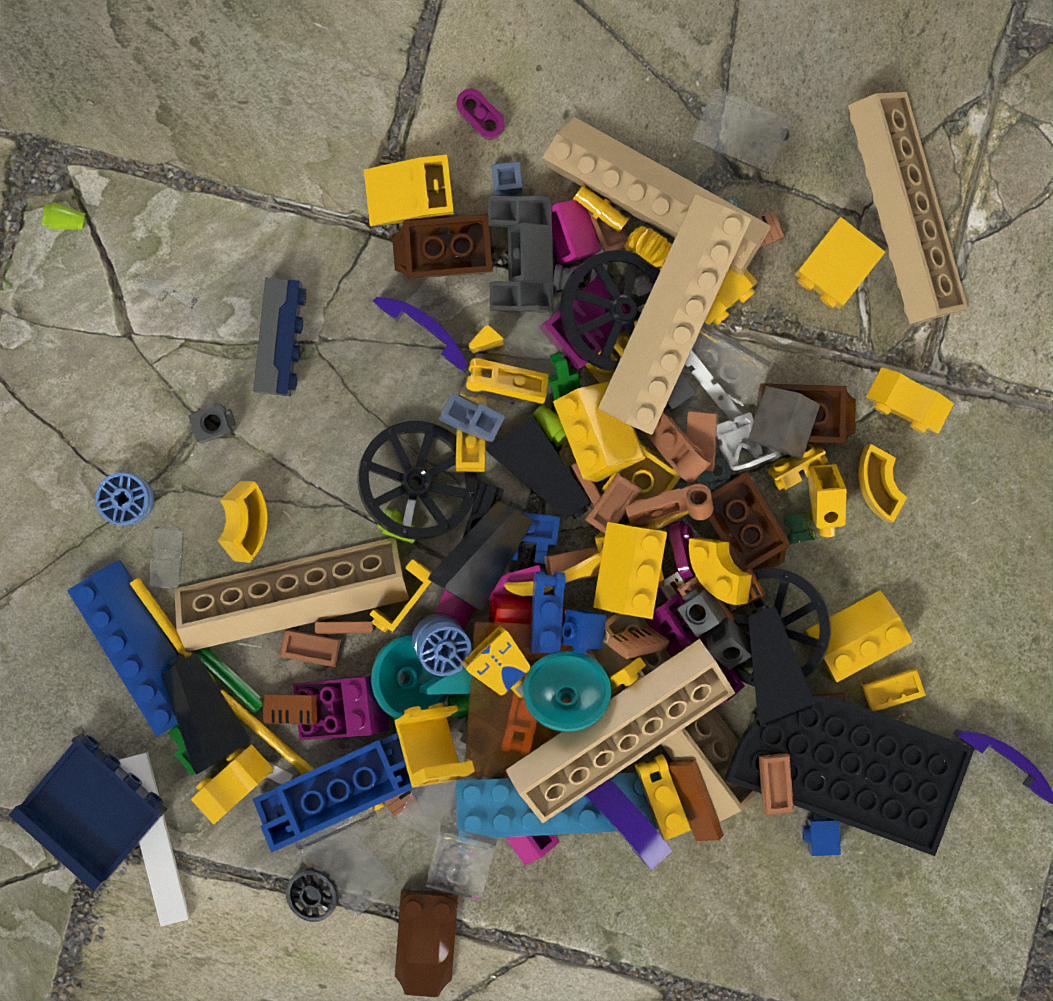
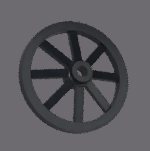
M613 250L588 258L569 276L561 296V323L570 345L586 362L606 371L614 372L619 361L609 358L622 326L624 325L628 339H630L635 328L633 320L638 321L641 312L637 311V307L646 303L651 292L649 291L635 299L631 298L637 268L644 272L654 284L660 273L658 267H654L640 255L633 252ZM621 262L628 264L622 295L603 266V263ZM591 269H594L611 300L577 289L580 281ZM576 299L604 308L605 314L576 327L573 315V301ZM622 305H623V306L625 307V309H626V313H625V314L621 311V306H622ZM607 322H611L612 327L599 355L584 342L580 335Z
M406 421L386 428L370 442L359 463L357 483L359 495L365 509L382 528L402 538L426 540L449 532L466 517L476 497L477 472L464 471L465 489L432 482V478L456 465L457 437L452 432L430 422ZM407 433L424 434L414 467H412L397 436ZM435 437L447 444L455 452V455L427 471L424 467L432 439ZM389 441L405 474L372 462L376 451L385 442ZM369 471L397 481L401 485L374 499L369 484ZM411 480H417L419 486H413ZM427 491L463 498V501L456 513L447 520ZM406 493L408 497L402 524L388 517L379 506ZM417 497L421 499L438 525L427 528L411 527Z
M776 568L753 570L758 580L766 578L780 579L774 606L778 611L788 638L816 647L812 657L801 668L804 677L807 678L821 664L829 648L831 619L828 607L819 591L809 581L796 573ZM789 583H792L800 588L812 602L785 617H781ZM761 597L753 601L756 609L765 606ZM814 610L817 611L820 624L819 639L787 628V625ZM736 612L731 613L735 618L734 621L749 625V616ZM739 665L733 668L742 682L755 687L753 672L751 674Z

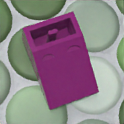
M598 276L581 290L611 300ZM576 299L573 301V315L576 327L605 314L604 308ZM622 305V306H621V311L625 314V313H626V309H625V307ZM559 309L539 328L559 352L561 351L572 367L578 370L588 362L577 354L566 338ZM607 322L580 336L598 354L603 349L612 323ZM624 325L622 326L620 333L625 329Z
M371 675L293 684L294 694L317 695V724H298L299 740L366 736L390 730L388 714L381 708L374 696Z

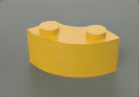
M728 269L703 323L705 327L712 322L716 326L730 315L726 311L738 300L744 303L755 293L753 287L758 281L747 269L743 276Z
M881 367L866 395V398L875 403L874 409L886 415H889L891 412L911 422L910 427L923 434L927 430L938 434L954 405L953 402L939 392L909 379L902 373Z
M872 444L865 445L858 465V481L861 493L870 509L879 518L887 523H892L907 499V496L899 491L894 482L893 466L896 458Z
M239 481L220 499L225 509L226 523L224 531L217 541L234 562L250 563L259 552L266 535L267 508L263 494L255 481Z
M690 538L689 556L691 565L703 587L713 596L733 605L747 604L749 602L752 575L741 571L734 564L729 553V542L707 538Z
M252 744L243 752L238 748L226 759L230 764L217 776L211 779L208 775L196 786L199 792L191 800L213 825L275 770Z

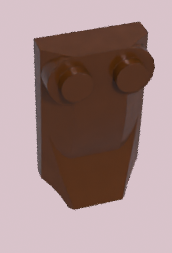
M488 214L403 221L399 232L392 237L395 271L402 273L407 279L493 273L491 227L488 226Z
M761 383L759 385L757 410L765 386L800 393L820 404L808 443H845L846 439L855 433L856 399L847 392V386Z
M747 471L711 490L714 509L711 516L707 519L719 539L729 542L731 558L741 571L776 568L785 562V554L791 544ZM697 500V502L702 504L705 500Z
M401 890L395 977L401 984L405 995L439 997L444 987L452 981L458 893Z

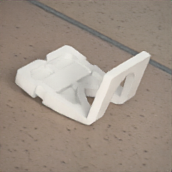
M750 412L717 425L716 440L720 444L718 446L730 468L734 471L754 466L777 456L776 451L763 454L761 445L747 441L754 422ZM741 448L748 450L755 457V460L738 464Z

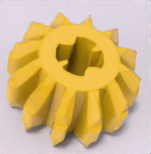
M645 226L635 228L624 245L625 251L640 255L654 267H658L659 270H661L672 246L667 241V238Z

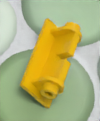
M817 443L807 444L802 459L793 456L781 458L772 467L767 469V472L775 479L774 484L779 491L781 489L787 490L803 481L799 471L803 470L808 478L809 466L826 465L829 462L825 456V450Z

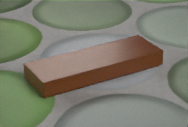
M672 761L668 765L669 773L695 840L719 841L724 834L696 761Z

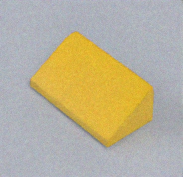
M485 325L468 344L469 350L474 355L504 345V339L489 325Z

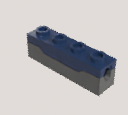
M265 277L253 391L256 393L291 397V390H296L298 376L296 373H293L294 362H299L301 349L300 345H296L297 334H302L304 321L303 317H299L300 305L305 306L307 293L306 289L302 288L303 284L300 281Z

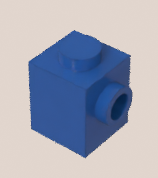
M566 609L562 629V644L573 646V652L589 654L590 649L602 650L606 615L591 611Z
M814 813V817L806 818L807 825L802 826L803 842L808 843V852L811 856L841 855L839 821Z

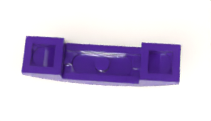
M376 297L373 300L377 307L396 321L404 313L447 345L441 353L442 357L463 373L467 371L468 368L459 347L449 333L432 317L402 301L386 297Z
M956 729L953 734L974 748V750L983 754L986 748L990 746L1027 773L1028 777L1023 782V785L1044 801L1053 805V791L1037 767L1023 754L1006 743L985 734Z
M610 779L584 795L588 802L595 806L632 847L633 852L651 871L672 852V849L654 826Z

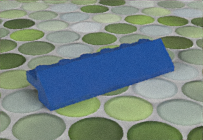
M118 560L89 575L88 578L67 591L154 734L158 737L178 724L162 673L171 668L168 663L179 655L167 635L129 584L133 580L121 560Z
M395 733L281 784L252 800L263 824L260 827L270 851L273 853L414 788L411 786L398 733Z

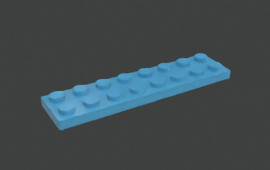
M658 771L650 774L652 782L660 779ZM637 772L617 773L609 778L632 801L654 828L658 829ZM510 778L455 781L457 839L617 832L595 806H592L584 796L542 823L519 795Z

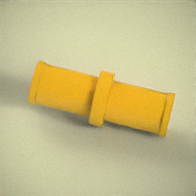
M584 184L573 198L574 201L576 200L592 212V217L596 220L600 218L616 230L617 233L621 231L629 220L628 217L611 206L607 198L603 200Z

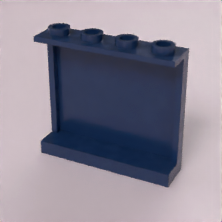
M81 734L71 740L73 742L72 745L25 801L16 806L9 816L94 892L106 883L168 809L163 805V800L156 793H149L141 786L142 781L136 775L125 772L120 767L121 763L116 757L111 754L106 755L98 748L100 745L93 737Z

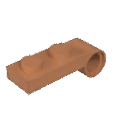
M665 409L653 434L644 432L678 475L688 483L692 484L712 463L710 457L702 449L693 445Z
M694 484L682 489L665 490L659 493L658 496L646 500L638 499L625 506L630 526L637 527L687 510L692 518L704 520L711 516L714 509L711 491L703 484ZM696 500H705L702 504H693Z

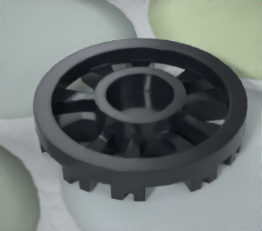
M306 868L296 873L290 879L286 888V899L295 915L309 922H319L328 918L334 912L339 900L336 889L338 886L337 884L335 885L334 880L332 881L329 878V874H326L325 871L321 872L313 868ZM313 876L320 878L319 882H315ZM296 879L302 884L303 888L293 885ZM325 882L327 886L325 888H322L320 884ZM330 890L332 896L326 895L325 891ZM292 893H300V896H292ZM298 901L305 905L302 911L295 904ZM317 906H321L326 913L320 915ZM309 908H312V915H308Z

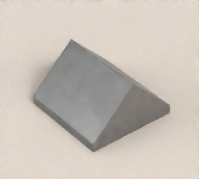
M765 386L747 441L802 459L820 404L800 393Z

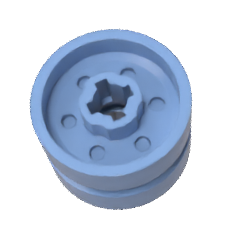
M115 473L106 477L99 484L95 495V503L100 515L108 522L116 525H135L145 520L151 513L154 506V493L149 483L142 477L129 473ZM126 495L129 498V502L124 503L121 497Z
M433 614L421 620L413 631V649L428 672L437 676H449L463 668L460 663L471 653V642L455 618L447 614Z

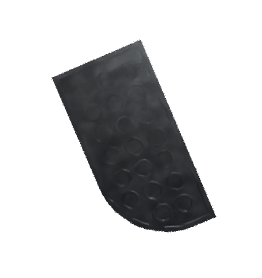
M812 695L816 704L815 708L761 728L757 717L743 733L724 777L726 781L761 793L759 756L788 753L790 754L793 805L933 856L937 853L974 752V748L843 699L827 695Z

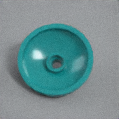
M404 635L391 640L378 653L372 668V689L378 704L390 716L398 719L404 715V710L420 706L421 710H426L434 704L444 703L448 695L420 693V686L437 675L428 672L422 665L413 649L412 635ZM402 673L405 675V680L403 683L400 681V675Z
M561 651L546 655L534 663L524 680L523 697L530 714L544 726L558 731H577L593 725L605 714L611 699V684L606 671L591 657L577 652ZM567 698L570 699L571 702L564 703L562 700Z

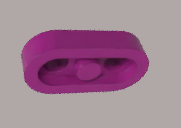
M466 89L458 95L456 104L459 114L481 137L493 140L503 133V116L478 90ZM469 101L476 103V107L472 110L466 108V103ZM492 121L496 124V127L493 130H488L485 128V124Z
M683 520L670 523L669 536L678 571L684 579L696 576L689 556V539L694 538L692 528L689 524L686 525Z

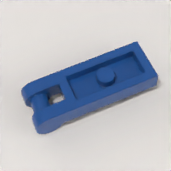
M545 572L534 573L530 652L532 653L560 652L563 596L566 584L564 572H555L554 575H545ZM545 586H552L553 593L544 594Z

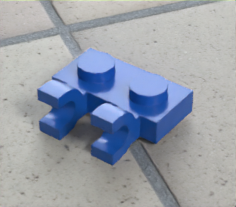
M524 513L533 522L522 542L536 543L534 564L546 565L544 557L547 556L548 545L557 546L560 517ZM519 547L517 548L511 561L517 562Z

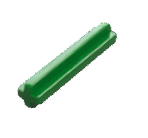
M208 647L202 648L197 652L205 668L251 712L256 713L263 706L262 698Z

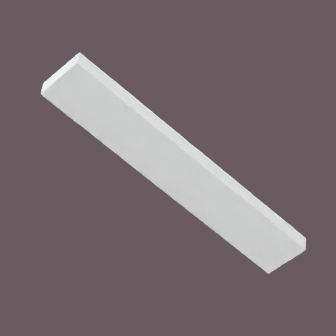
M148 752L119 759L120 767L125 772L136 775L142 781L141 786L149 793L154 792L159 796ZM163 814L140 841L160 926L190 918Z

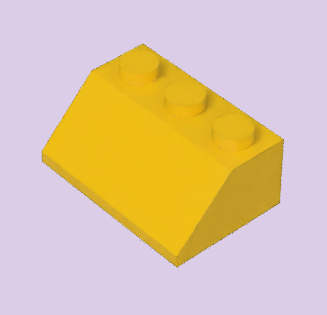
M610 381L578 388L553 401L583 479L593 482H599L646 458L634 427L598 408Z
M607 522L593 608L653 619L667 532Z
M881 590L830 616L831 640L822 663L831 680L839 682L913 642L900 616ZM817 623L806 629L807 635L819 639L820 624Z

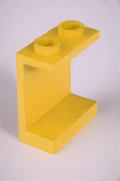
M840 217L795 273L799 278L797 282L809 291L814 289L821 295L820 300L828 307L840 309L884 255L885 251Z
M412 559L405 569L420 579L423 584L397 618L392 620L378 608L372 610L369 614L374 618L372 623L385 633L388 630L394 632L433 583L428 580L432 571L417 559Z
M438 703L429 706L426 710H421L420 706L411 707L404 710V715L395 720L412 788L461 780L475 772L472 760L458 761L447 717L458 711L457 705L445 707L444 703Z

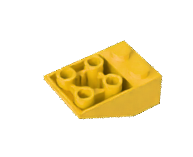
M447 155L420 157L364 169L370 226L455 217Z

